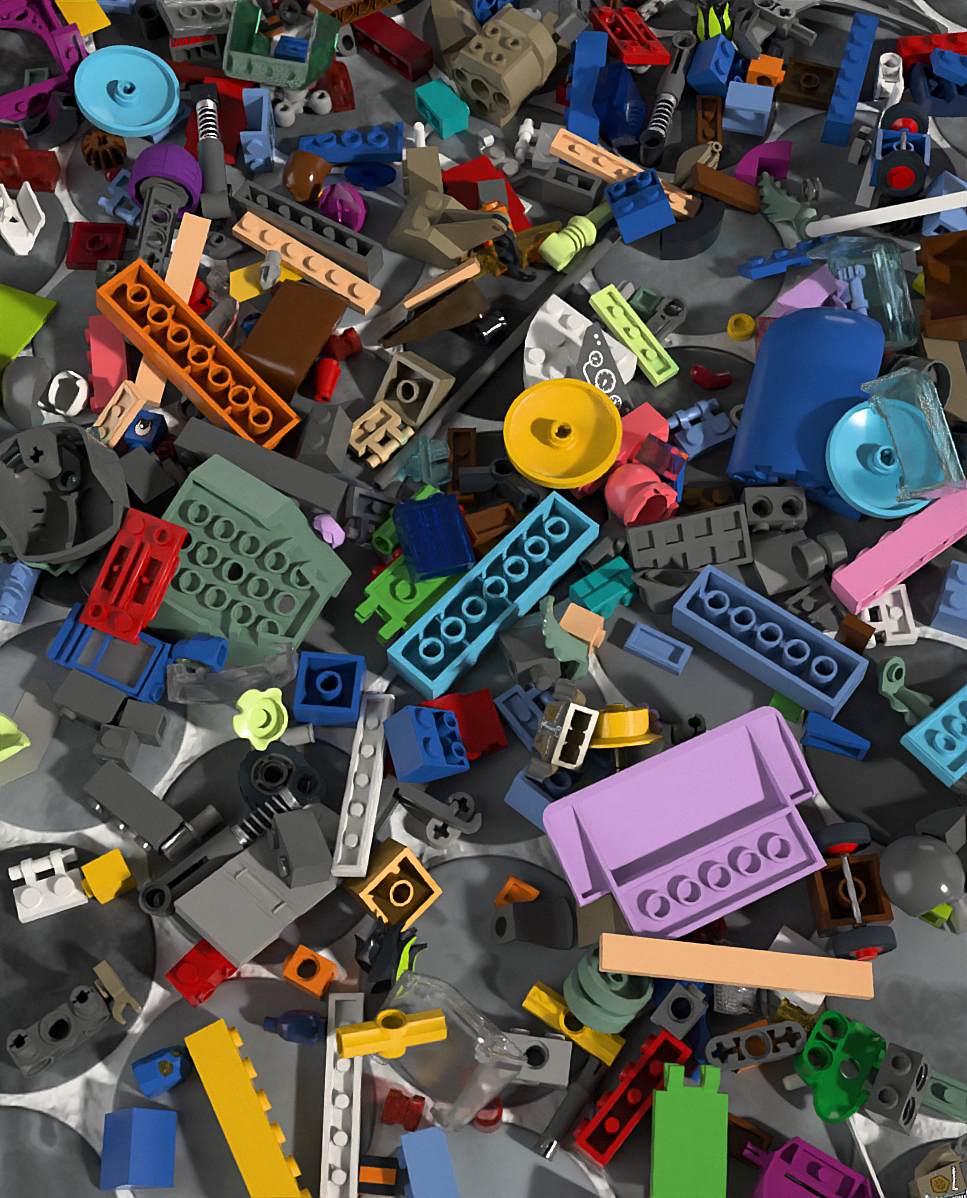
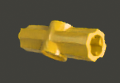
M539 980L522 1004L525 1010L556 1030L560 1035L565 1036V1041L576 1044L609 1068L626 1043V1040L616 1033L604 1034L592 1030L585 1024H583V1028L579 1031L568 1030L564 1020L575 1015L570 1011L564 997Z
M441 1008L407 1015L400 1010L387 1009L381 1011L374 1021L336 1028L335 1039L340 1059L377 1053L384 1058L390 1059L402 1056L406 1051V1047L446 1039L447 1027Z

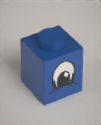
M140 409L124 435L130 452L142 445L149 454L155 453V450L166 439L169 432L164 415Z

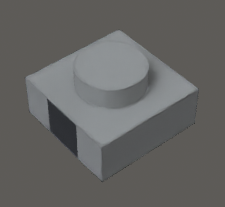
M861 126L852 144L848 162L857 165L862 155L867 156L872 145V141L868 140L871 128Z

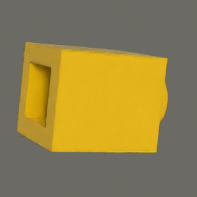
M118 848L81 867L86 877L81 880L86 894L89 898L95 896L102 905L138 886L125 857Z

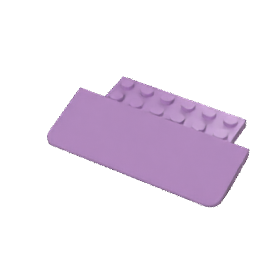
M771 706L757 708L549 804L542 815L544 829L579 908L613 893L633 936L674 941L827 866L795 805L816 796L819 791L782 714Z

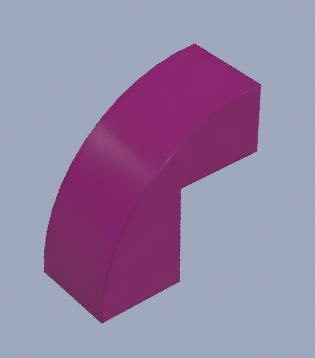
M773 141L753 148L738 163L734 178L752 186L755 185L756 175L761 176L762 172H767L774 178L786 179L793 141Z

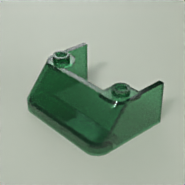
M234 0L222 61V69L225 75L237 80L303 91L331 67L341 21L320 10H315L305 63L269 57L271 51L270 40L262 34H257L262 9L245 0Z

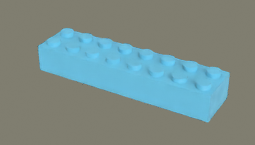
M553 491L387 650L389 667L426 699L434 700L442 697L498 642L497 632L510 630L578 563L579 557L598 538L600 525L556 491Z

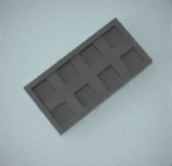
M741 502L625 527L634 573L658 568L692 570L701 573L708 564L720 570L753 562L745 506Z

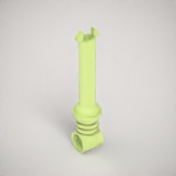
M604 200L585 217L573 216L568 221V226L558 234L554 232L546 238L539 247L538 254L557 271L562 270L583 247L591 246L595 242L596 231L614 217L608 200Z

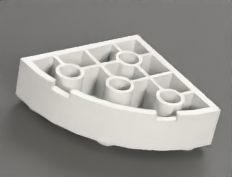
M555 294L540 307L530 324L525 339L523 366L525 390L549 379L571 378L582 381L576 364L586 328L594 323ZM602 330L623 382L626 384L635 376L637 355Z

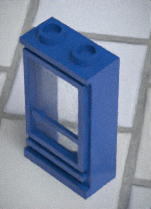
M75 602L45 657L71 671L74 668L126 693L128 698L150 704L158 701L164 692V683L167 677L178 666V663L171 656L173 646L141 631L139 633L141 639L138 646L81 623L79 619L85 606Z

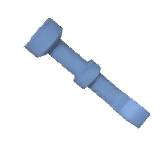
M858 264L838 271L839 280L850 282L853 298L851 309L867 316L866 309L869 308L868 300L864 299L861 279L866 276L865 266Z

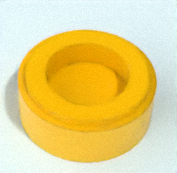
M743 313L733 315L728 322V335L740 342L751 339L756 328L755 320Z

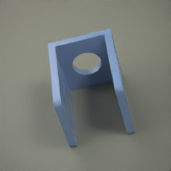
M730 81L722 118V130L765 136L774 88Z

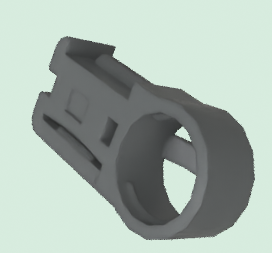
M674 295L664 298L655 309V315L645 324L659 343L685 321L687 315L686 301ZM668 306H677L670 316L663 312Z

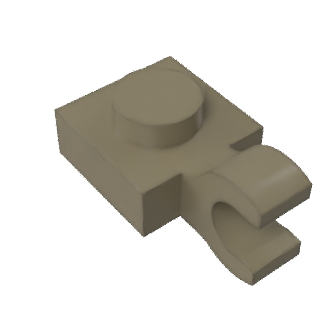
M106 960L93 968L99 977L94 981L99 991L105 998L110 995L114 998L112 1014L120 1024L124 1025L126 1023L122 1016L124 1007L132 1006L138 1014L142 1011L140 1004L130 996V993Z

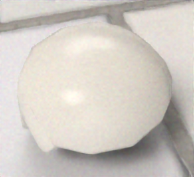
M70 370L61 371L57 374L48 392V402L56 407L55 411L70 417L80 414L88 406L91 397L88 381Z

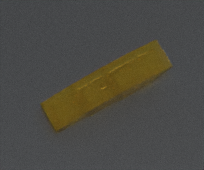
M558 220L515 233L521 256L517 265L522 270L541 257L538 254L539 247L552 233L556 232L558 234L562 230V223ZM494 245L481 249L461 262L462 264L474 256L478 260L480 273L471 277L474 282L488 272L497 278L507 270L506 265L498 260Z

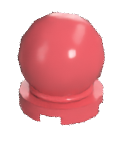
M642 463L618 466L607 479L604 491L606 503L613 514L623 519L626 527L674 517L679 508V504L675 501L678 495L677 492L668 484L662 483L657 473Z

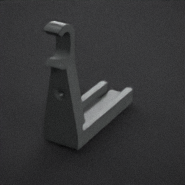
M388 774L381 785L371 846L401 800H404L403 804L444 822L466 834L477 832L483 824V817L481 813H477L473 821L464 822L456 818V814L460 812L457 801L447 806L406 782H399L397 777Z

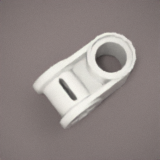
M890 52L880 57L874 78L873 99H878L879 97L890 98L896 83L901 82L904 85V78L902 77L903 61L898 54Z

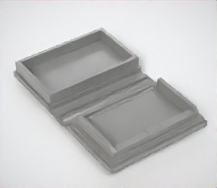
M265 834L174 902L175 912L237 969H240L277 939L285 926L290 924L299 915H303L343 882V879L339 876H333L330 872L328 881L290 889L286 877H281L279 874L277 852L275 849H270L267 834Z

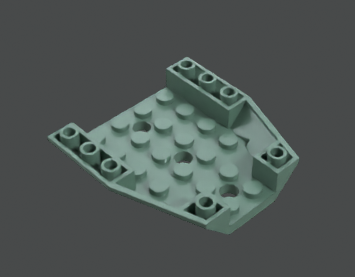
M215 454L189 474L161 518L188 530L192 537V542L189 547L180 549L178 567L154 620L148 621L146 626L174 644L180 640H190L199 633L225 638L229 644L228 657L225 663L286 677L301 654L302 650L298 647L330 596L334 598L338 596L352 572L290 498L218 454ZM236 564L241 565L243 568L242 577L236 581H231L228 577L230 567ZM286 596L293 597L295 600L294 609L289 613H282L279 608L280 601Z

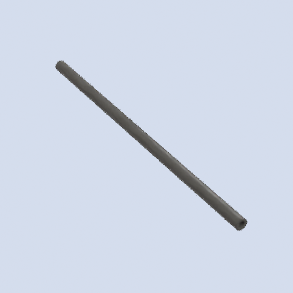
M611 229L383 468L372 480V484L376 489L383 491L526 339L530 324L540 307L553 294L563 300L621 239L619 231Z

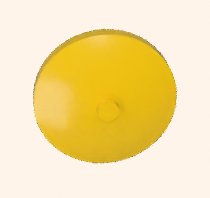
M571 378L549 379L529 387L514 400L504 421V445L513 466L530 481L555 489L581 487L601 477L615 462L621 448L622 421L613 401L596 386Z

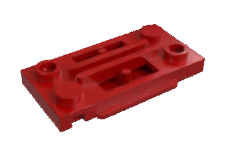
M600 6L599 9H589L588 19L593 24V30L608 32L607 49L610 53L615 54L622 64H669L671 55L635 9L631 7L612 9L607 6Z
M205 77L203 84L216 82L218 88L220 109H217V121L220 141L224 147L225 164L235 165L241 145L240 132H245L248 125L242 92L245 88H256L255 82ZM192 106L185 130L187 139L184 149L198 161V118Z
M487 155L441 172L443 186L447 191V195L452 196L468 210L476 211L479 210L477 181L504 178L508 199V215L511 219L516 241L533 235V227L524 214L525 207L502 171L495 169ZM488 241L480 244L485 254L495 251L494 245L490 246Z
M130 507L93 586L79 622L138 646L141 639L139 637L141 629L146 628L148 621L154 620L180 562L178 554L188 534V530Z
M489 688L465 695L456 692L412 705L454 711L468 762L508 748V742ZM389 745L383 772L384 781L388 774L397 777Z

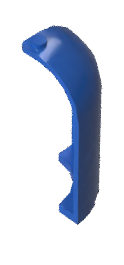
M829 306L792 310L784 313L772 322L760 344L725 475L747 486L760 484L779 485L780 479L796 481L795 486H804L805 489L826 497L840 496L833 486L827 471L826 445L830 432L837 421L856 405L873 398L884 351L885 335L881 323L853 310Z

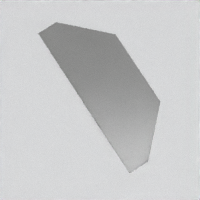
M31 678L11 719L17 724V729L26 734L31 744L0 763V787L37 770L61 719V716L57 713L58 708L52 701L53 695L45 680Z

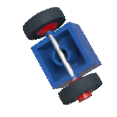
M900 102L892 105L883 114L880 129L877 130L872 152L869 186L877 187L889 196L907 197L917 191L923 193L930 166L931 135L927 134L929 128L928 115L920 105L913 102Z

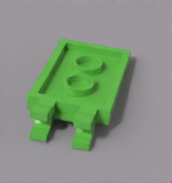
M428 530L364 589L363 594L368 599L355 609L356 613L353 617L362 625L376 612L387 623L375 636V639L384 647L399 630L405 634L470 569Z
M664 1063V1089H653L650 1198H726L728 1094L717 1092L720 1084V1067L699 1064L700 1086H682L684 1066L679 1063Z

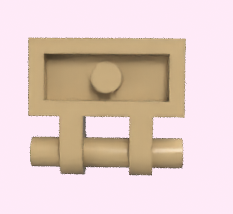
M381 400L353 422L354 425L348 448L358 457L369 451L372 455L365 460V463L370 469H373L378 464L383 465L387 462L389 455L398 448L402 449L408 443V440L415 435V432L410 426L400 431L397 427L401 424V417ZM385 436H388L391 440L381 447L378 442Z

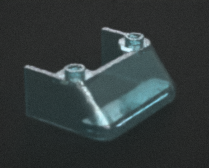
M837 236L806 253L807 258L827 259L829 272L838 280V271L858 264L865 266L866 276L861 279L864 299L868 300L869 308L866 309L867 316L881 323L885 335L883 354L903 350L916 344L918 331L900 249L894 240L881 237ZM848 282V287H849V292H850V296H851V301H852V303H853V298H852V292H851L850 282Z
M907 366L860 385L861 391L871 394L868 402L873 414H879L881 418L885 419L903 475L899 477L900 483L896 484L898 493L896 497L897 503L912 505L952 495L967 489L966 480L936 388L928 375Z

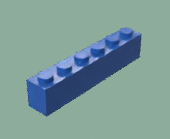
M855 13L820 142L846 147L879 17Z
M583 30L577 37V41L571 43L570 57H575L574 63H569L568 79H573L572 85H567L566 101H570V107H565L563 123L568 124L567 131L598 146L608 32ZM559 159L560 164L585 172L584 170L562 159Z

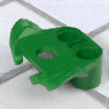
M835 1010L824 1012L811 1025L807 1032V1043L794 1059V1069L797 1075L814 1092L813 1106L816 1114L823 1121L829 1123L845 1121L853 1116L868 1100L870 1092L865 1089L861 1092L860 1090L872 1065L880 1069L886 1049V1041L880 1034L857 1020L848 1022L843 1014ZM822 1025L830 1026L835 1032V1038L828 1036L824 1032ZM807 1054L816 1056L820 1061L821 1067L816 1068L812 1066L808 1061ZM843 1060H851L857 1065L859 1071L857 1078L849 1079L842 1074L840 1064Z

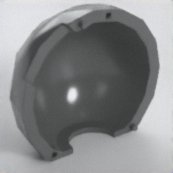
M911 834L899 838L886 847L880 858L879 875L884 890L895 906L909 916L918 917L941 905L956 903L964 895L965 874L960 858L948 844L933 836Z

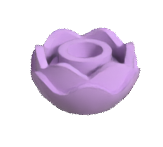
M321 514L314 517V521L311 523L314 528L323 535L324 540L328 542L332 549L335 547L339 548L345 538V532L330 514Z

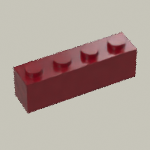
M380 11L349 23L358 38L359 46L410 82L414 83L433 68V48Z

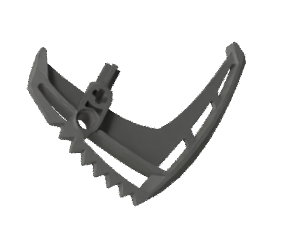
M741 0V5H739L738 13L735 17L732 40L741 54L755 60L760 59L762 52L760 45L767 37L778 41H785L792 37L811 47L813 41L817 38L816 32L799 24V19L795 16L802 10L820 4L842 7L879 17L924 35L948 33V27L900 0ZM748 21L745 28L740 30L742 24Z

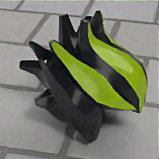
M697 0V16H691L690 18L693 24L692 34L697 38L696 47L700 41L704 42L719 33H722L728 41L732 42L735 22L731 8L736 0H728L726 2L725 0H720L719 2L711 0L710 4L704 0Z
M380 915L378 916L376 928L369 935L366 942L356 934L354 935L356 939L354 959L361 969L369 975L367 978L369 983L375 982L371 990L372 994L390 991L388 993L389 997H395L403 994L413 983L416 957L419 952L427 949V943L412 944L417 938L415 933L418 930L412 927L401 932L406 925L405 921H401L385 931L384 921Z

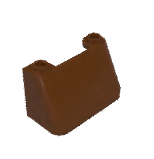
M967 230L920 238V249L915 250L917 267H923L926 309H924V315L919 316L921 333L926 332L928 338L967 343Z
M286 278L284 282L278 280L271 292V295L274 296L245 342L243 344L238 342L233 351L282 400L290 404L323 346L340 324L351 300L342 294Z

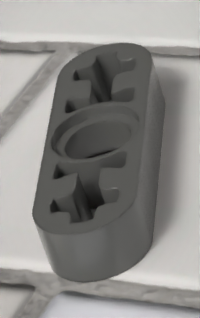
M784 1021L714 1037L706 1045L703 1057L706 1065L720 1067V1072L731 1071L796 1056L807 1043V1034L799 1023ZM785 1030H788L790 1035L797 1036L798 1040L793 1044V1048H790V1045L784 1042L774 1047L777 1053L772 1052V1040L782 1038ZM767 1033H772V1040ZM749 1037L761 1039L765 1045L764 1054L758 1057L750 1055L745 1048L746 1039ZM737 1040L738 1052L743 1060L738 1061V1053L728 1055L725 1063H721L719 1058H713L711 1054L716 1050V1045H720L723 1051L734 1049L736 1045L733 1041Z

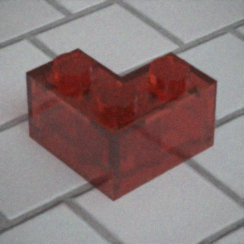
M0 128V182L4 185L5 189L21 190L26 181L29 182L34 192L54 193L61 173V167L55 151L29 149L22 130Z

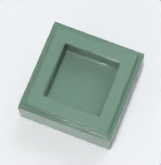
M641 285L628 304L638 316L649 321L655 315V309L665 297Z

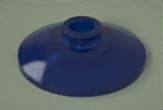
M362 162L346 168L344 178L348 183L361 187L365 191H376L380 187L393 183L396 180V171L391 166L383 163Z

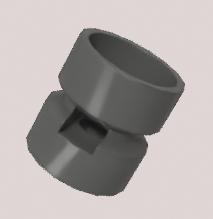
M834 530L819 534L817 539L808 538L791 545L793 565L803 580L823 575L824 570L826 572L834 571L841 565H847L848 554L844 541L837 531Z

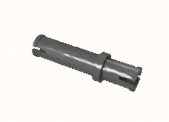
M589 1056V1060L575 1082L571 1081L567 1087L569 1092L538 1142L532 1148L538 1154L541 1153V1156L550 1162L553 1161V1157L586 1103L591 1104L594 1096L592 1094L605 1072L609 1069L606 1064H600V1060L594 1056Z

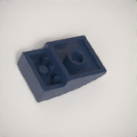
M918 61L907 75L912 102L923 107L928 116L967 117V84L965 83L963 86L944 79L933 73L932 65Z

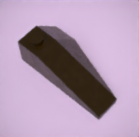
M469 278L433 298L432 302L425 303L414 309L412 319H403L377 342L384 349H388L467 324L470 321L474 323L485 316L486 313L484 311L490 305L473 279Z

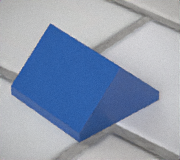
M132 1107L105 1114L100 1176L101 1191L174 1188L176 1111Z

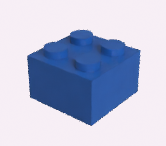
M301 651L293 703V713L297 724L304 725L311 722L312 725L356 729L362 695L364 694L367 668L365 657L360 655Z

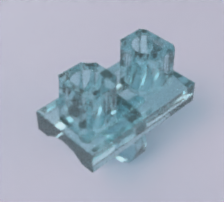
M427 434L418 436L420 456L418 453L411 454V459L407 460L403 465L404 473L413 476V481L415 482L423 480L424 483L439 489L440 484L452 481V472L448 462L436 464V460L450 456L448 444L445 439L430 441Z

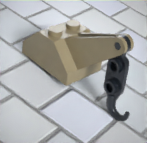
M428 189L410 200L387 240L392 251L451 270L466 262L476 246L492 239L498 260L506 265L507 270L514 278L523 282H533L537 278L536 272L528 275L517 266L521 256L514 236L515 233L508 227L511 219L506 213L502 211L468 210L452 196Z

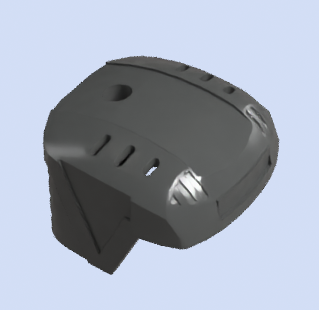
M69 422L43 424L15 434L0 444V456L8 449L14 447L0 459V527L9 536L18 559L36 564L52 563L54 565L68 562L104 548L106 544L118 535L130 504L120 459L117 453L109 446L101 443L79 424ZM62 447L65 448L67 452L62 453ZM21 453L17 458H15V459L6 467V464H7L13 457H15L17 454ZM22 462H24V464L21 465V466L14 472V469H15L19 464H21ZM76 475L77 479L74 485L67 487L69 477ZM33 510H44L43 513H32ZM46 525L44 528H35L34 526Z

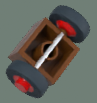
M858 822L834 823L812 832L810 835L822 857L833 858L825 859L824 861L827 866L805 876L818 938L833 937L832 947L837 959L869 961L894 950L897 947L895 933L891 927H888L894 920L889 897L884 890L879 875L880 861L878 853L850 856L870 846L871 837L867 826Z

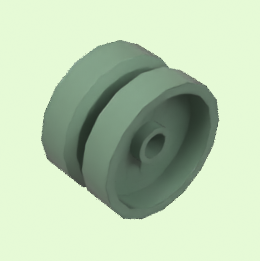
M599 941L588 948L579 964L575 965L563 984L564 998L570 1011L580 1022L592 1030L604 1034L619 1033L625 1029L635 1018L636 1013L649 1001L654 990L653 977L599 971Z

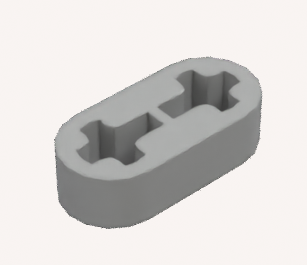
M456 792L448 797L444 802L447 806H450L455 801L458 802L459 806L463 802L466 803L467 813L460 811L456 818L467 823L470 822L475 814L473 798L464 792ZM432 818L426 827L428 844L436 850L448 849L454 844L462 831L449 825L446 830L448 837H440L436 840L434 830L441 831L446 823Z

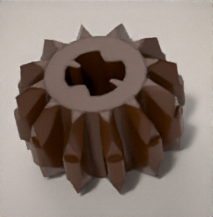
M102 129L97 132L92 130L91 135L84 136V142L81 144L85 162L88 166H92L95 171H99L102 168L105 171L111 167L117 168V164H124V159L127 156V148L123 137L108 133Z

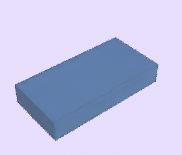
M639 621L635 624L623 647L624 651L678 677L693 647Z

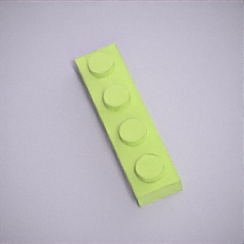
M613 284L590 297L589 304L618 341L637 355L636 364L654 387L677 374L679 367Z

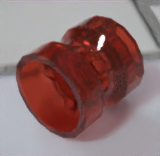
M353 327L345 329L343 334L330 335L327 340L330 354L338 363L344 361L346 356H356L363 353L360 338Z
M391 1087L384 1104L381 1123L389 1126L400 1124L405 1131L416 1132L426 1098L416 1094L408 1097L403 1094L402 1090Z

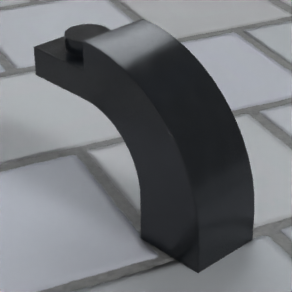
M52 91L46 109L33 119L26 121L0 119V145L15 146L19 155H32L51 150L64 143L77 130L84 115L77 105L75 93Z
M701 192L700 199L702 202L699 215L691 220L676 222L661 229L659 239L660 260L688 259L703 253L712 246L721 231L725 202H719V199Z

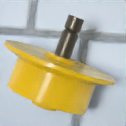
M625 703L606 704L605 709L596 710L599 712L588 748H612L613 766L615 767L614 774L627 769L625 767L626 746L655 743L664 740V737L650 732L647 707L625 708Z

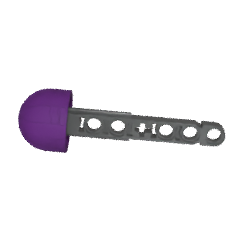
M172 143L154 144L144 149L135 161L128 185V193L131 200L143 210L135 248L139 249L137 259L141 258L146 264L148 263L147 259L151 260L153 265L151 269L160 278L164 258H168L170 255L176 219L183 218L184 212L193 214L197 210L202 189V173L198 162L188 151ZM152 215L165 218L166 222L158 223L153 220ZM155 236L160 239L162 244L153 245L148 241L147 237ZM122 333L123 339H124L128 344H130V345H132V346H135V345Z

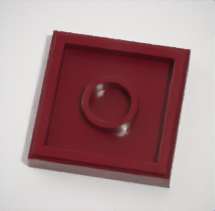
M75 222L65 261L67 269L97 271L98 260H123L129 233L128 225L121 223Z

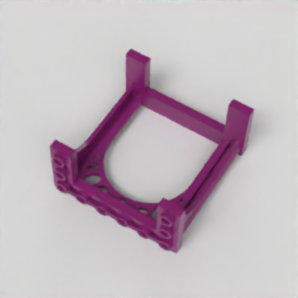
M0 0V28H19L40 36L47 44L62 72L60 76L0 96V119L18 121L43 112L48 105L52 91L74 93L76 71L81 62L88 56L77 24L73 23L63 27L54 12L51 0Z

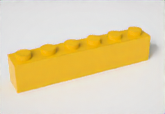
M222 1018L185 1037L184 1040L251 1198H312L308 1188L301 1190L296 1180V1177L301 1175V1171L293 1154L286 1156L281 1143L285 1142L286 1138L278 1121L271 1123L266 1111L272 1107L264 1089L262 1088L257 1091L252 1079L258 1076L249 1056L244 1059L241 1056L238 1047L244 1044L236 1026L234 1025L229 1028Z

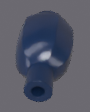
M289 1010L284 1012L279 1018L265 1017L264 1031L277 1032L285 1041L299 1044H314L319 1039L327 1038L328 1018L321 1017L317 1011Z

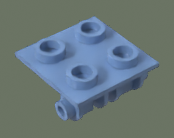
M17 559L12 565L0 562V620L21 624L41 570L29 568L20 559Z

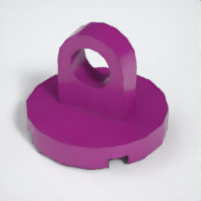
M336 183L327 186L319 199V208H321L322 216L355 232L361 229L364 220L371 210L369 204L362 199L358 191L347 183Z

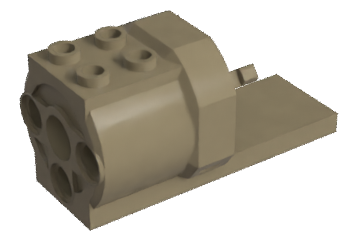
M507 3L459 51V56L455 59L451 69V77L460 93V100L466 102L470 112L501 129L572 58L570 57L571 44L564 41L553 28V24L558 20V15L549 11L543 17V26L541 22L513 8L511 3Z

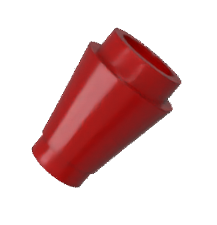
M321 358L313 366L314 399L319 402L328 403L333 396L341 370L337 361Z

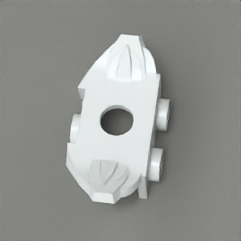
M24 182L16 200L9 198L4 185L0 184V234L16 256H27L29 250L34 245L40 229L45 224V214L42 212L29 182ZM12 216L18 221L17 223L9 221Z

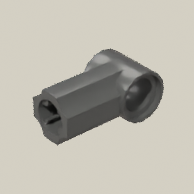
M613 518L609 519L599 530L598 538L578 559V563L584 572L590 574L617 556L622 557L629 551L625 527Z

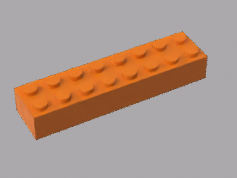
M138 258L96 290V307L214 426L274 452L279 450L299 432L302 419L141 258Z

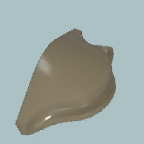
M709 141L684 151L677 163L673 185L687 193L695 190L693 189L691 167L696 162H699L716 170L720 157L718 152L722 149L721 144L717 141Z

